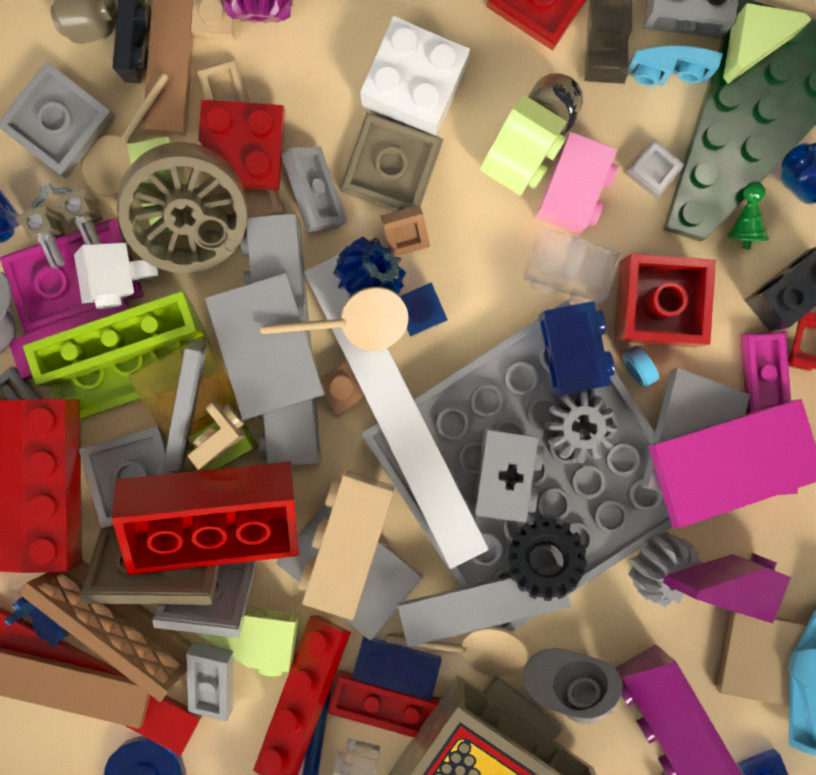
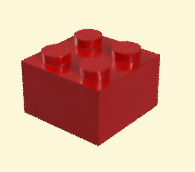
M632 253L622 259L619 265L614 342L692 348L710 345L716 260Z

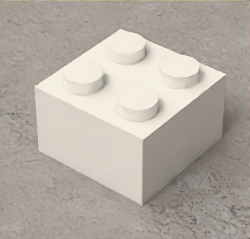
M393 16L360 91L362 108L393 122L438 136L467 69L470 49Z

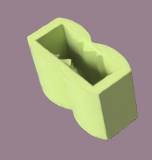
M523 94L506 119L480 171L520 196L527 186L535 189L548 169L542 164L545 157L553 160L567 139L560 134L567 121Z

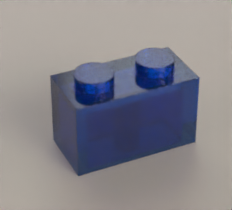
M595 301L545 310L538 314L554 396L611 385L610 376H614L615 367L610 351H604L601 335L606 334V322L602 310H596Z

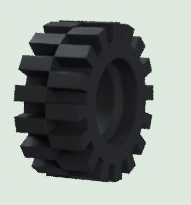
M542 518L535 519L532 525H529L527 522L521 526L519 533H515L512 543L509 545L508 567L512 581L515 580L517 588L522 593L524 590L528 592L529 597L533 599L541 597L544 598V601H551L555 597H558V600L564 598L568 592H572L577 587L586 568L585 544L581 545L580 535L577 531L573 534L570 531L571 526L565 522L563 526L556 524L557 519L549 518V522H542ZM549 544L561 552L563 566L557 573L542 575L533 569L530 563V554L537 546Z

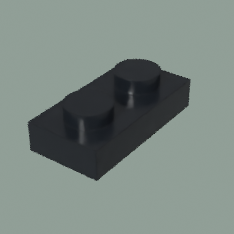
M118 0L112 68L124 82L141 84L142 70L147 69L148 49L144 42L145 30L150 29L151 7L145 0Z

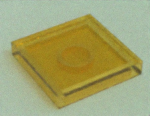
M203 335L196 338V340L206 342L207 350L190 436L216 422L206 410V407L212 402L221 403L223 407L230 404L237 412L240 411L231 381ZM188 343L131 372L128 376L167 440L169 438L184 351Z

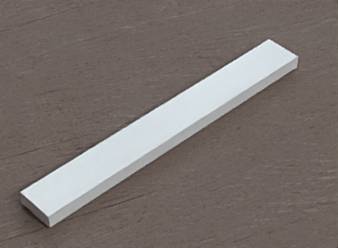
M338 254L304 272L327 320L341 319V312L346 301L359 291L343 258ZM342 327L332 328L450 569L488 551L489 549L388 348L378 351L360 349L348 341Z

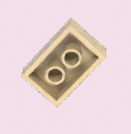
M347 471L342 479L336 477L332 481L325 505L333 508L329 519L323 517L322 522H319L312 543V547L319 549L317 558L310 557L298 589L306 591L302 605L353 621L393 497L395 485L351 471Z

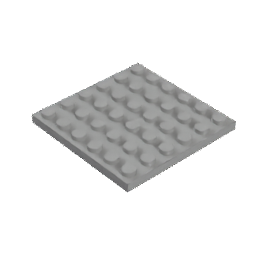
M566 300L414 399L489 549L488 551L450 569L379 424L377 423L361 433L460 587L510 576V569L508 567L509 545H511L515 533H519L521 526L526 524L524 522L475 516L472 511L484 429L539 437L538 446L544 447V456L541 470L534 471L532 487L538 489V498L535 512H528L527 522L529 525H532L535 519L542 518V522H549V518L557 519L556 524L563 526L565 522L571 526L570 531L573 534L577 531L580 535L581 545L585 544V559H587L581 581H579L577 587L572 592L640 549L639 545L644 546L649 543L652 535L658 537L672 528L663 494L642 487L650 455L648 445L653 443L655 432L569 300ZM578 391L587 392L588 403L594 396H601L603 404L599 411L606 408H613L615 411L612 417L605 420L606 424L618 425L617 432H606L605 437L614 443L613 447L610 449L598 444L602 457L595 460L587 452L584 463H577L575 461L574 451L567 459L560 457L559 451L563 443L552 447L547 442L550 437L558 434L557 430H547L544 428L545 422L557 423L558 420L557 417L551 415L548 411L549 408L556 406L564 411L561 396L568 394L575 403ZM582 415L578 417L580 422H573L572 430L579 432L580 438H583L582 432L589 431V423L582 422ZM509 464L507 471L499 472V478L505 481L507 487H509L511 480H518L519 473L512 469V464ZM542 544L531 552L530 563L534 570L555 564H560L562 567L563 557L556 547ZM535 616L496 625V627L512 632Z

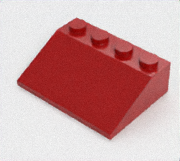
M80 399L0 400V572H67L82 564L81 456L79 452Z

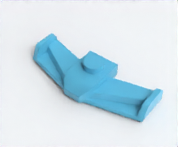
M815 608L797 646L792 649L787 669L790 674L789 745L816 756Z

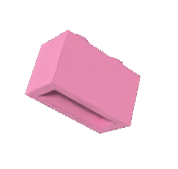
M570 132L562 146L535 218L579 235L588 225L595 226L604 204L598 201L603 187H610L618 169V165L612 163L617 149Z

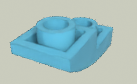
M689 46L648 48L635 52L624 74L634 77L636 82L645 86H663L672 73L678 74L679 79L688 83H706L718 70L723 53Z

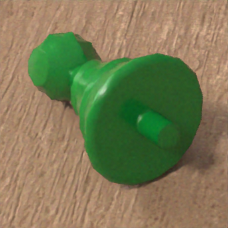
M751 182L744 187L742 196L748 203L744 206L739 218L736 219V223L731 231L727 233L728 238L743 241L742 249H750L751 241L761 242L769 240L763 223L762 213L758 206V202L765 198L766 188L759 182Z

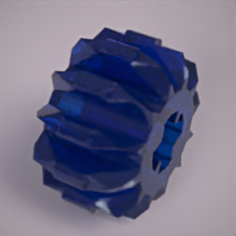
M362 236L340 252L336 260L338 264L333 274L340 279L338 288L346 290L350 298L356 292L368 287H383L399 294L404 287L402 281L406 272L399 266L402 258L393 256L391 253V245L383 247L377 237L368 240Z

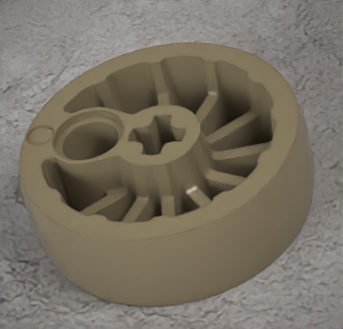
M173 142L162 144L146 151L127 169L119 188L117 217L127 243L143 260L157 268L170 272L196 273L221 264L237 249L246 231L248 205L246 192L240 177L223 157L201 145ZM177 166L192 167L186 184H182ZM165 168L170 169L174 186H171L157 171ZM199 172H207L212 175L199 187L194 188ZM150 179L163 193L139 185L141 182ZM219 184L229 191L205 196ZM134 198L157 204L139 208L132 207ZM232 204L234 213L232 215L227 214L219 206ZM186 205L191 207V211L185 209L181 214L176 212V208L182 210ZM162 216L146 230L142 229L138 223V220ZM214 220L219 222L222 228L218 232L215 230H206L204 232L200 229V225L205 221ZM166 227L171 230L167 244H162L153 239ZM178 234L188 236L191 248L182 249L174 247Z

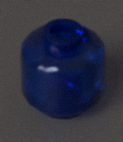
M816 142L810 144L803 143L794 147L783 159L780 179L783 185L800 202L812 205L816 204Z

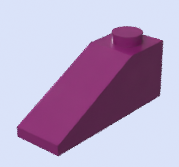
M752 553L750 560L731 554L667 574L663 584L696 600L773 624L791 577L775 571L777 562Z

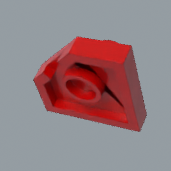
M201 99L198 141L201 145L223 157L237 172L245 189L280 191L281 154L283 153L286 112L284 105Z

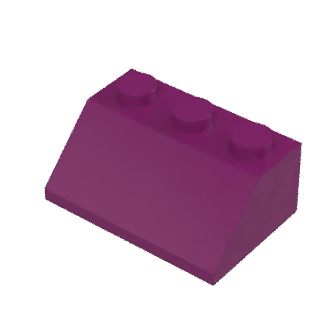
M654 645L615 668L619 672L623 683L621 697L627 706L635 704L642 716L636 720L641 732L649 744L656 741L663 752V755L657 759L666 775H742L675 659L659 646Z

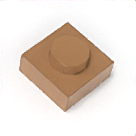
M420 205L380 215L391 258L430 247Z
M345 361L320 378L325 392L323 398L336 417L366 398L348 361Z

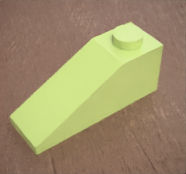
M247 606L239 638L197 634L218 648L233 651V658L245 667L255 668L259 674L264 676H280L282 672L289 673L294 661L300 613Z

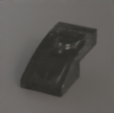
M590 0L584 81L625 83L628 76V39L632 31L633 0Z

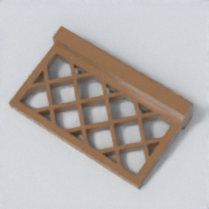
M82 560V564L67 572H47L24 584L18 594L157 701L161 702L187 671L186 654L192 643L175 630L154 628L152 620L154 614L141 604H83L80 592L89 564Z

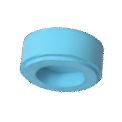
M636 345L623 353V361L627 370L640 386L646 388L659 380V374L654 363L640 346Z

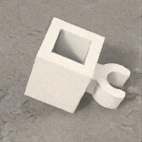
M126 243L82 245L74 254L82 304L95 302L97 309L122 306L121 300H125L134 293L132 281L153 280L152 277L158 276L157 267L145 260L129 262Z

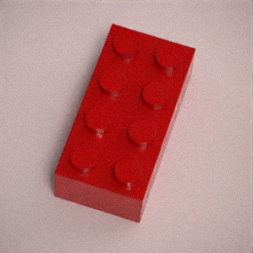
M291 462L121 478L115 481L112 522L128 575L299 556Z

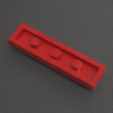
M319 615L310 616L254 765V772L259 775L299 774L351 634L350 631Z

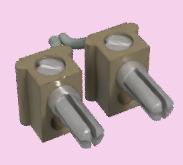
M51 183L40 187L41 195L33 201L31 210L19 214L16 218L17 223L23 225L28 238L41 244L50 267L53 269H57L59 266L62 267L65 265V261L55 239L66 235L61 224L63 216L46 206L38 205L45 201L48 191L56 195L66 193L55 200V206L62 209L66 221L79 228L86 245L102 244L93 223L103 219L97 206L99 199L84 189L79 188L73 191L67 187L54 188Z

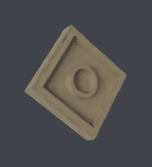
M366 113L340 188L341 192L395 211L417 205L421 207L443 143V138Z

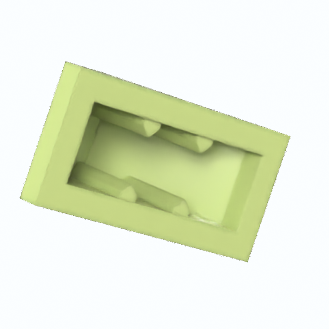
M747 3L738 13L736 22L731 27L723 75L725 81L729 84L796 36L811 21L808 14Z

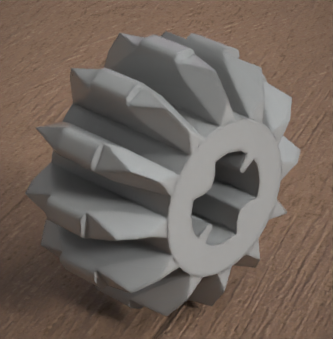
M586 391L577 392L575 403L568 394L561 396V403L565 410L563 411L556 406H551L548 410L551 415L558 418L557 423H544L545 429L557 430L558 433L549 438L548 444L553 447L563 443L559 456L567 459L574 451V458L577 463L585 462L587 452L593 459H600L602 456L598 444L610 449L614 445L612 440L605 437L606 432H617L618 425L606 424L605 420L612 417L615 411L613 408L599 411L603 404V398L601 396H594L588 403ZM580 415H582V422L589 423V431L582 432L583 438H580L579 432L572 430L573 422H580L578 418Z
M668 532L663 533L660 538L652 535L649 544L646 546L639 545L641 550L639 555L630 559L634 567L628 575L632 579L633 585L637 588V592L646 600L649 599L653 603H659L664 607L672 601L680 603L684 593L663 584L665 575L702 564L698 558L699 553L692 544L685 539H680L676 535H671Z

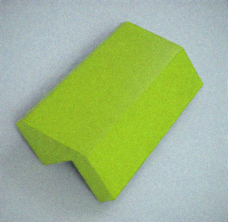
M184 291L23 345L35 385L49 386L53 399H80V420L178 387L184 351L191 339L205 341L207 344L201 379L220 373L207 334Z

